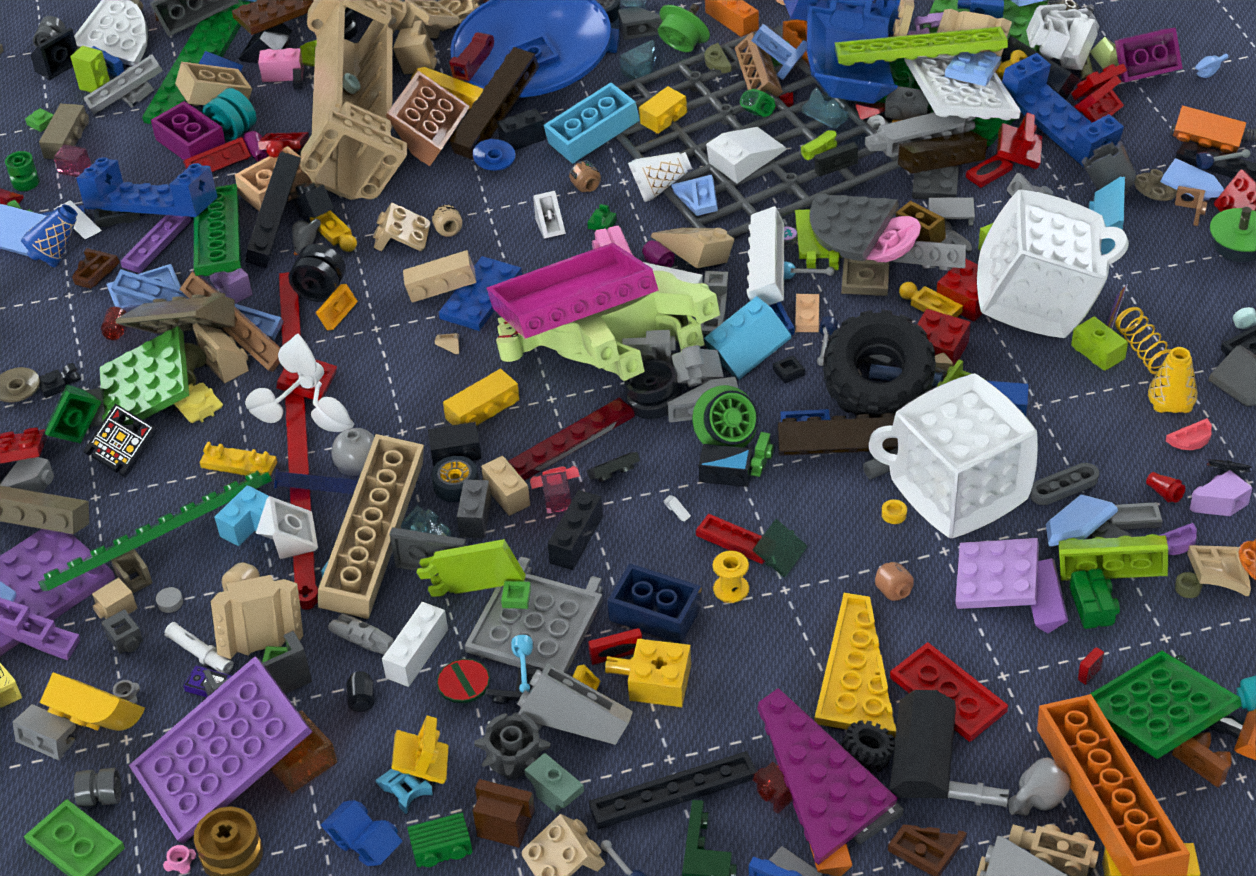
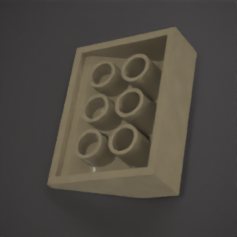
M211 293V297L192 295V299L172 297V301L153 299V303H144L117 318L116 324L154 334H163L165 331H169L177 326L183 332L194 331L193 325L196 323L213 328L235 327V299L225 297V293Z

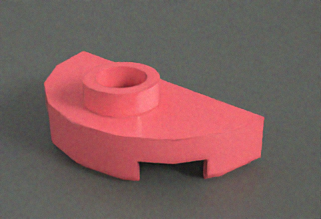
M1206 418L1168 434L1166 442L1181 450L1200 449L1208 444L1211 438L1212 424Z
M565 466L544 471L541 476H533L530 484L532 489L549 484L550 487H557L564 484V480L576 478L580 475L577 467L572 466L566 469Z

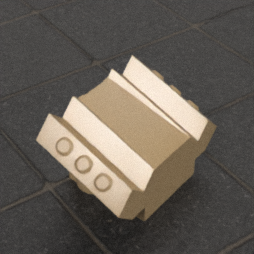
M946 9L943 12L937 33L1001 27L1007 38L1012 22L1005 18L997 19L990 15ZM1002 48L1001 51L993 53H995L996 56L1001 57L1004 48ZM981 50V52L983 53L992 52L990 50Z
M267 575L228 583L224 592L217 593L211 600L217 654L232 659L237 652L249 656L252 652L266 649V646L281 647L285 643L284 635L294 631L299 641L303 637L298 585L295 582L285 579L273 581L272 576Z

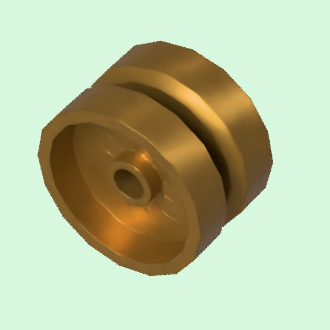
M230 806L213 810L198 822L194 830V844L204 871L209 876H248L258 867L263 857V846L258 835L256 823L252 815L244 809Z

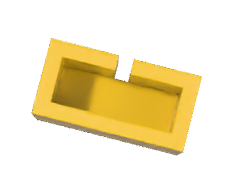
M667 86L638 107L640 124L659 134L669 127L672 121H677L687 113L686 96Z

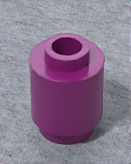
M651 240L644 245L642 254L650 264L669 268L673 266L674 253L659 241Z

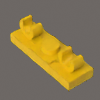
M207 442L203 449L204 455L200 460L201 468L245 476L257 470L259 473L268 472L271 476L277 464L276 456H271L266 451L263 454L256 453L255 449L252 451L224 448L222 444L212 446L210 442Z

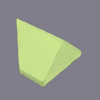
M1104 37L1090 53L1102 69L1112 64L1116 67L1118 66L1115 44Z

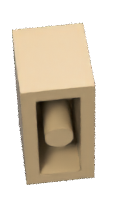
M503 456L481 466L483 480H489L491 495L509 516L530 506L528 485Z

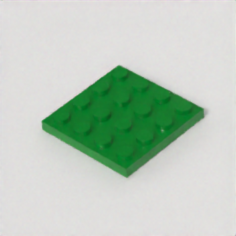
M1164 651L1158 652L1090 693L1112 729L1156 759L1241 707V698Z

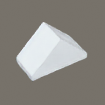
M555 191L534 195L535 219L543 238L566 234Z

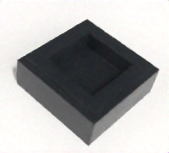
M793 355L773 363L774 372L784 383L805 376V368Z

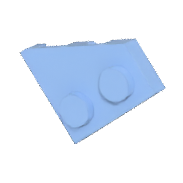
M712 175L671 185L674 194L696 216L718 211Z

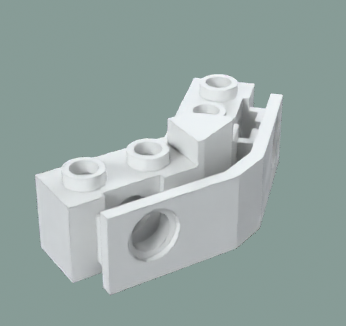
M1065 4L1040 5L1037 7L1026 30L1030 47L1034 48L1035 45H1038L1043 56L1049 59H1053V57L1060 59L1070 39L1069 29L1074 18H1079L1082 14L1077 9L1066 10L1067 5Z

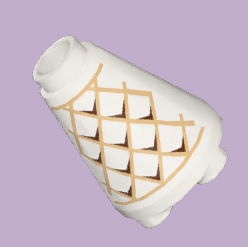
M677 152L640 158L628 163L644 202L657 197L688 172L687 170L692 168L685 152L682 154Z

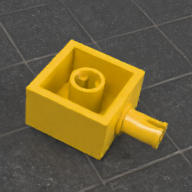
M637 639L634 656L631 659L607 656L605 673L629 675V701L683 707L691 669V645Z

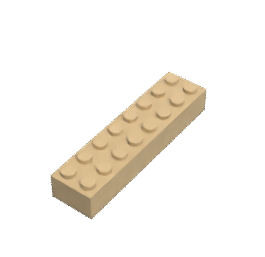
M375 435L318 588V608L369 619L392 554L389 533L392 527L401 528L423 465L424 445L383 435Z

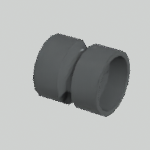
M54 16L44 17L33 36L34 46L37 48V46L65 31L64 23Z
M103 768L98 773H95L93 769L77 771L74 777V795L77 806H95L98 801L102 805L120 803L121 778L118 768Z

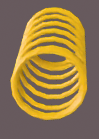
M1128 308L1118 315L1115 326L1124 335L1125 340L1131 344L1132 349L1137 352L1138 357L1143 360L1150 373L1156 374L1157 371L1151 369L1160 368V366L1151 367L1153 361L1162 354L1169 353L1171 349H1167V342L1160 341L1161 334L1154 333L1155 327L1152 324L1148 325L1149 320L1143 316V311L1140 308ZM1134 310L1140 312V317L1131 321L1127 328H1120L1122 319L1129 312ZM1143 318L1146 319V325L1139 328L1133 334H1126L1127 331L1136 328ZM1147 326L1153 328L1152 333L1143 338L1142 341L1133 342L1134 336L1143 331ZM1133 335L1131 341H1129L1127 336ZM1152 335H1159L1158 342L1146 350H1139L1142 342L1148 340ZM1139 343L1138 348L1135 349L1133 344ZM1158 343L1166 345L1164 350L1156 353L1152 358H1145L1147 352L1156 347ZM1139 352H1145L1144 357H1141Z

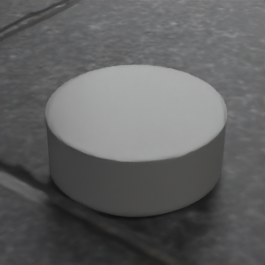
M168 587L162 589L157 594L156 602L159 610L171 613L181 608L183 598L180 590Z

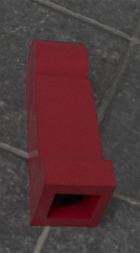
M476 32L470 44L459 57H452L449 64L453 78L466 81L471 80L494 47L493 35Z

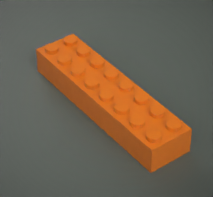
M1090 694L1039 705L1037 731L1057 765L1070 777V788L1121 876H1187L1190 858L1188 849L1093 696Z

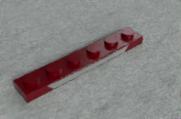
M619 397L510 459L508 462L525 481L634 417V410Z

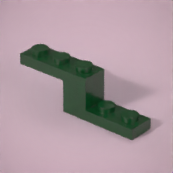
M692 800L682 876H737V864H732V852L705 850L706 837L702 836V829H708L709 812H704L703 800Z

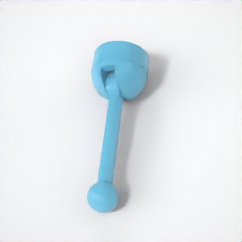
M518 635L511 640L513 654L520 658L522 684L519 690L523 693L525 690L527 692L530 691V685L527 683L526 657L532 653L533 640L530 636Z

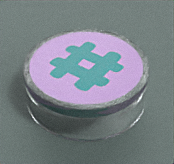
M784 226V246H792L797 242V230L791 226Z

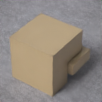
M415 21L411 28L400 29L393 50L404 75L412 74L417 68L421 67L434 70L438 60L435 57L436 52L423 21Z

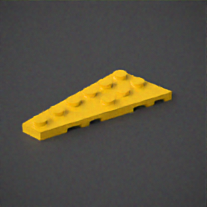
M844 593L814 721L818 725L846 730L854 722L857 724L858 721L863 720L864 724H866L867 721H872L873 726H876V723L880 724L881 730L886 728L888 730L887 735L892 734L896 738V726L893 720V711L889 700L888 685L882 655L880 654L870 597Z

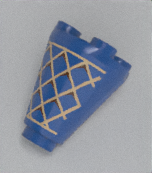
M63 204L27 231L21 239V242L28 250L27 255L35 261L40 259L52 267H57L64 256L78 215L76 210L69 205Z

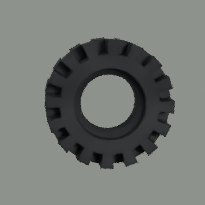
M861 720L857 724L854 722L848 727L841 746L862 766L868 768L869 772L873 773L875 769L879 772L882 768L885 769L895 749L894 737L892 734L887 735L888 730L886 728L881 730L880 724L876 723V726H873L872 721H867L864 724L863 720Z

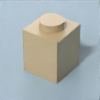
M119 577L92 593L95 601L93 609L99 618L104 617L107 619L124 609L129 614L137 609L132 591Z

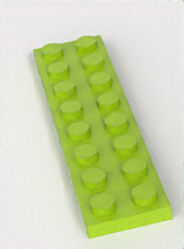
M1001 27L835 42L838 63L845 66L854 65L855 62L871 64L875 63L876 60L892 62L896 61L897 58L913 60L917 59L918 56L934 58L938 57L939 54L955 56L959 55L960 52L976 54L980 53L981 50L997 52L1001 51L1002 48H1008V40Z

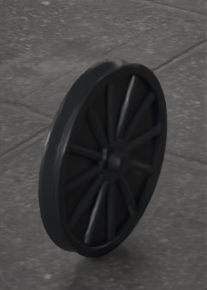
M1206 459L1208 461L1206 465L1226 469L1227 471L1252 472L1250 470L1252 466L1230 460Z

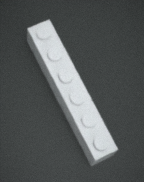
M776 206L751 215V224L749 225L750 237H748L750 262L747 263L749 275H747L749 283L747 295L750 301L757 296L768 306L784 300V222Z

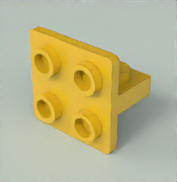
M426 716L418 735L401 730L396 731L391 766L393 770L428 781L445 783L449 746L438 742L440 731L436 730L437 718Z

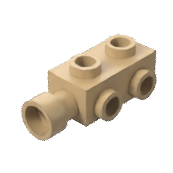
M1013 824L1009 841L1021 848L1030 850L1032 855L1057 870L1065 872L1070 876H1087L1089 867L1095 869L1099 851L1094 850L1095 842L1091 841L1086 834L1077 832L1069 835L1062 833L1057 826L1051 824L1044 827L1037 826L1036 832L1032 833L1024 831L1025 827Z

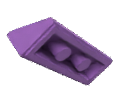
M1052 558L1038 561L1037 605H1031L1035 625L1047 634L1068 621L1055 560Z

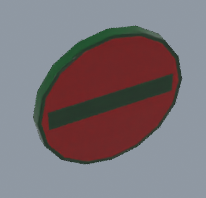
M459 659L450 662L442 668L436 683L439 693L446 700L453 703H468L477 700L485 694L486 689L489 688L490 675L488 669L482 663L473 659Z

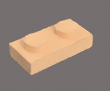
M796 294L795 332H819V294Z

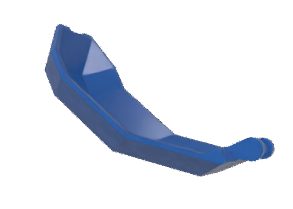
M829 0L828 8L808 5L807 56L811 75L827 95L832 98L874 104L898 87L893 82L889 62L876 60L875 63L871 64L855 62L854 65L845 66L839 64L837 60L835 42L888 37L890 18L870 15L872 0ZM839 3L863 7V11L861 14L836 10V5Z

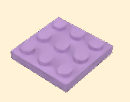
M1038 538L960 543L956 589L957 609L1037 605Z

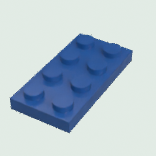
M482 256L474 266L477 283L456 289L439 311V319L480 331L495 311L486 288L522 275L521 267Z

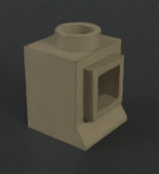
M135 549L111 560L115 574L132 593L152 584L148 567ZM137 572L139 576L130 580L129 575Z

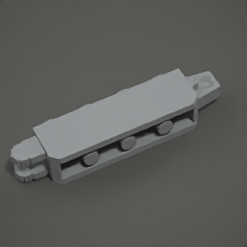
M934 112L880 125L878 133L865 137V146H867L869 151H883L886 156L895 157L899 153V144L968 132L969 130L972 131L975 129V122L971 119L976 117L961 118L951 115L949 117H940Z

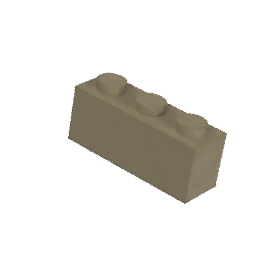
M60 103L39 141L45 159L68 160L71 153L75 150V145L81 138L84 128L89 123V116L85 112L84 105Z

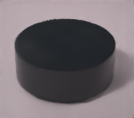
M293 68L294 89L302 88L300 68Z

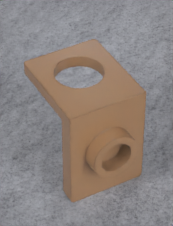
M1178 186L1175 205L1196 208L1193 225L1198 226L1200 215H1205L1207 202L1203 201L1205 190ZM1189 193L1194 196V199L1189 202L1184 201L1181 195Z

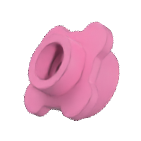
M184 845L173 846L167 852V861L163 864L164 869L168 872L175 870L181 874L188 873L191 870L190 864L192 860L196 858V852L194 849H188Z

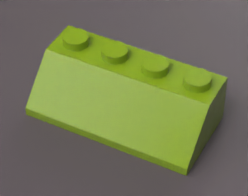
M1149 534L1142 537L1120 536L1118 538L1095 537L1082 540L1069 538L1058 541L1061 581L1070 580L1073 572L1083 570L1088 572V570L1099 568L1103 571L1105 578L1110 579L1168 576V543L1166 535Z

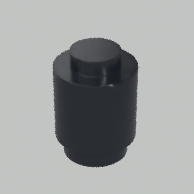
M359 671L351 674L346 683L347 705L353 711L365 712L371 709L375 703L373 680L366 672Z

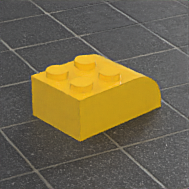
M54 672L40 700L41 704L49 706L47 712L59 717H65L73 723L84 727L87 726L97 731L100 726L115 731L126 730L138 722L145 710L144 707Z

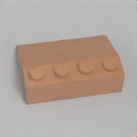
M417 71L390 108L386 117L391 121V125L400 138L407 143V148L412 155L428 166H431L470 106L420 71Z

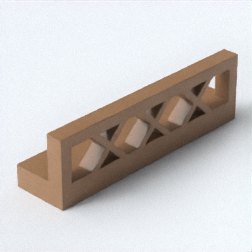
M751 32L735 47L748 90L756 89L758 82H761L762 85L757 90L763 92L767 90L778 97L783 91L771 56L751 41L755 35ZM750 57H753L750 62V65H747Z

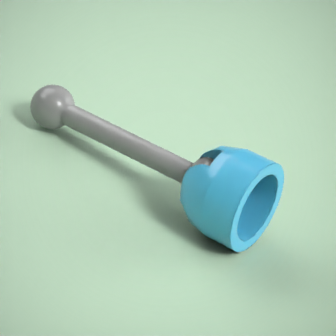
M784 261V280L793 278L796 273H826L828 276H832L835 272L833 267H827L826 269L796 268L793 263Z

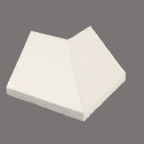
M269 496L266 499L256 534L274 540L280 559L316 551L318 544L312 511Z

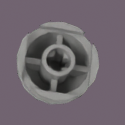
M350 428L338 434L332 444V460L334 466L338 467V471L349 476L361 475L375 436L362 428Z

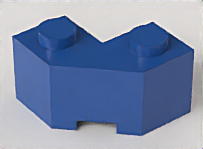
M356 800L343 802L321 824L322 828L338 847L344 851H347L349 848L356 851L360 855L358 857L359 861L365 865H381L403 842L397 835V828L386 820L372 821L367 815L368 810Z

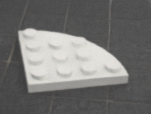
M101 0L74 37L78 49L82 45L90 48L95 46L118 57L123 64L134 66L141 61L148 41V28L141 10L132 1Z

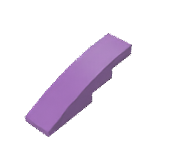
M0 598V632L40 651L69 660L80 642L79 634L55 627L53 620L30 613L28 606Z

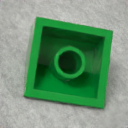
M67 385L46 426L45 434L81 443L102 401L84 389Z

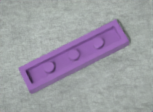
M165 215L120 261L122 268L140 274L191 222V217Z

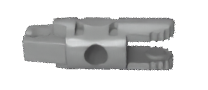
M341 614L338 619L331 621L328 625V629L337 636L385 655L393 644L391 636L347 614Z

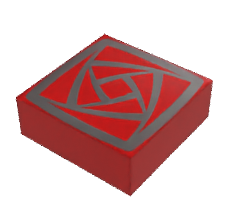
M1096 647L1080 662L1078 680L1086 685L1102 669L1104 651Z

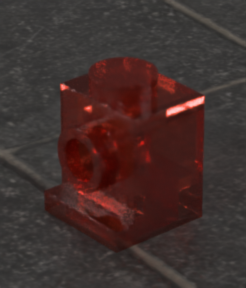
M772 762L766 768L759 769L755 773L753 781L757 783V791L760 797L765 801L773 803V811L778 814L793 801L789 787L785 784L783 772L777 764Z

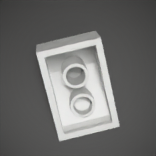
M758 127L722 133L706 144L709 163L735 183H739L786 150L785 146Z

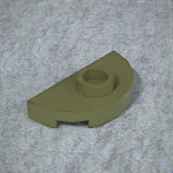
M719 43L713 44L706 49L704 58L705 64L709 69L721 70V73L732 72L731 64Z

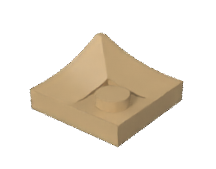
M1189 545L1187 554L1199 583L1229 588L1249 596L1251 591L1249 574L1240 562V547Z

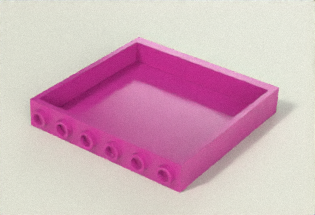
M615 243L604 245L486 288L493 309L525 339L659 291L653 269Z

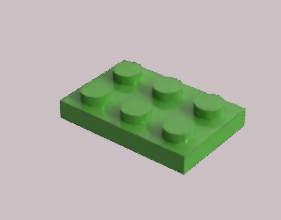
M68 799L24 836L27 844L67 876H95L125 849L122 841Z

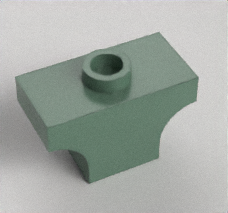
M546 753L524 770L525 776L536 790V797L555 813L561 808L568 806L584 792V785Z

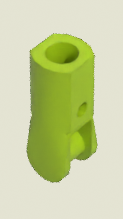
M828 130L818 138L801 146V155L806 160H810L817 154L837 147V141L835 140L836 132Z

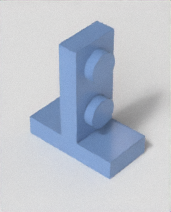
M764 24L751 40L783 65L777 73V76L782 80L807 50V42L805 40L795 49Z

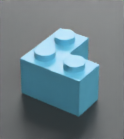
M248 485L241 490L215 516L220 537L240 546L254 531H257L266 499L269 496Z

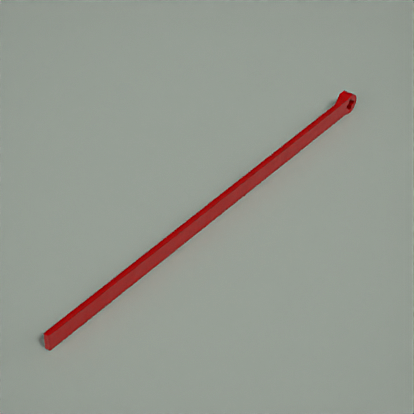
M289 272L279 273L281 318L283 320L282 346L296 334L301 336L299 295L292 289L289 283ZM290 393L285 397L290 504L312 511L305 397ZM314 551L293 556L294 582L298 585L300 607L304 610L311 609L318 603Z

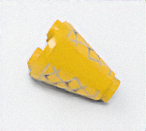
M1173 348L1166 356L1149 385L1148 397L1150 402L1153 404L1154 410L1161 413H1189L1197 401L1198 392L1192 357L1186 348Z

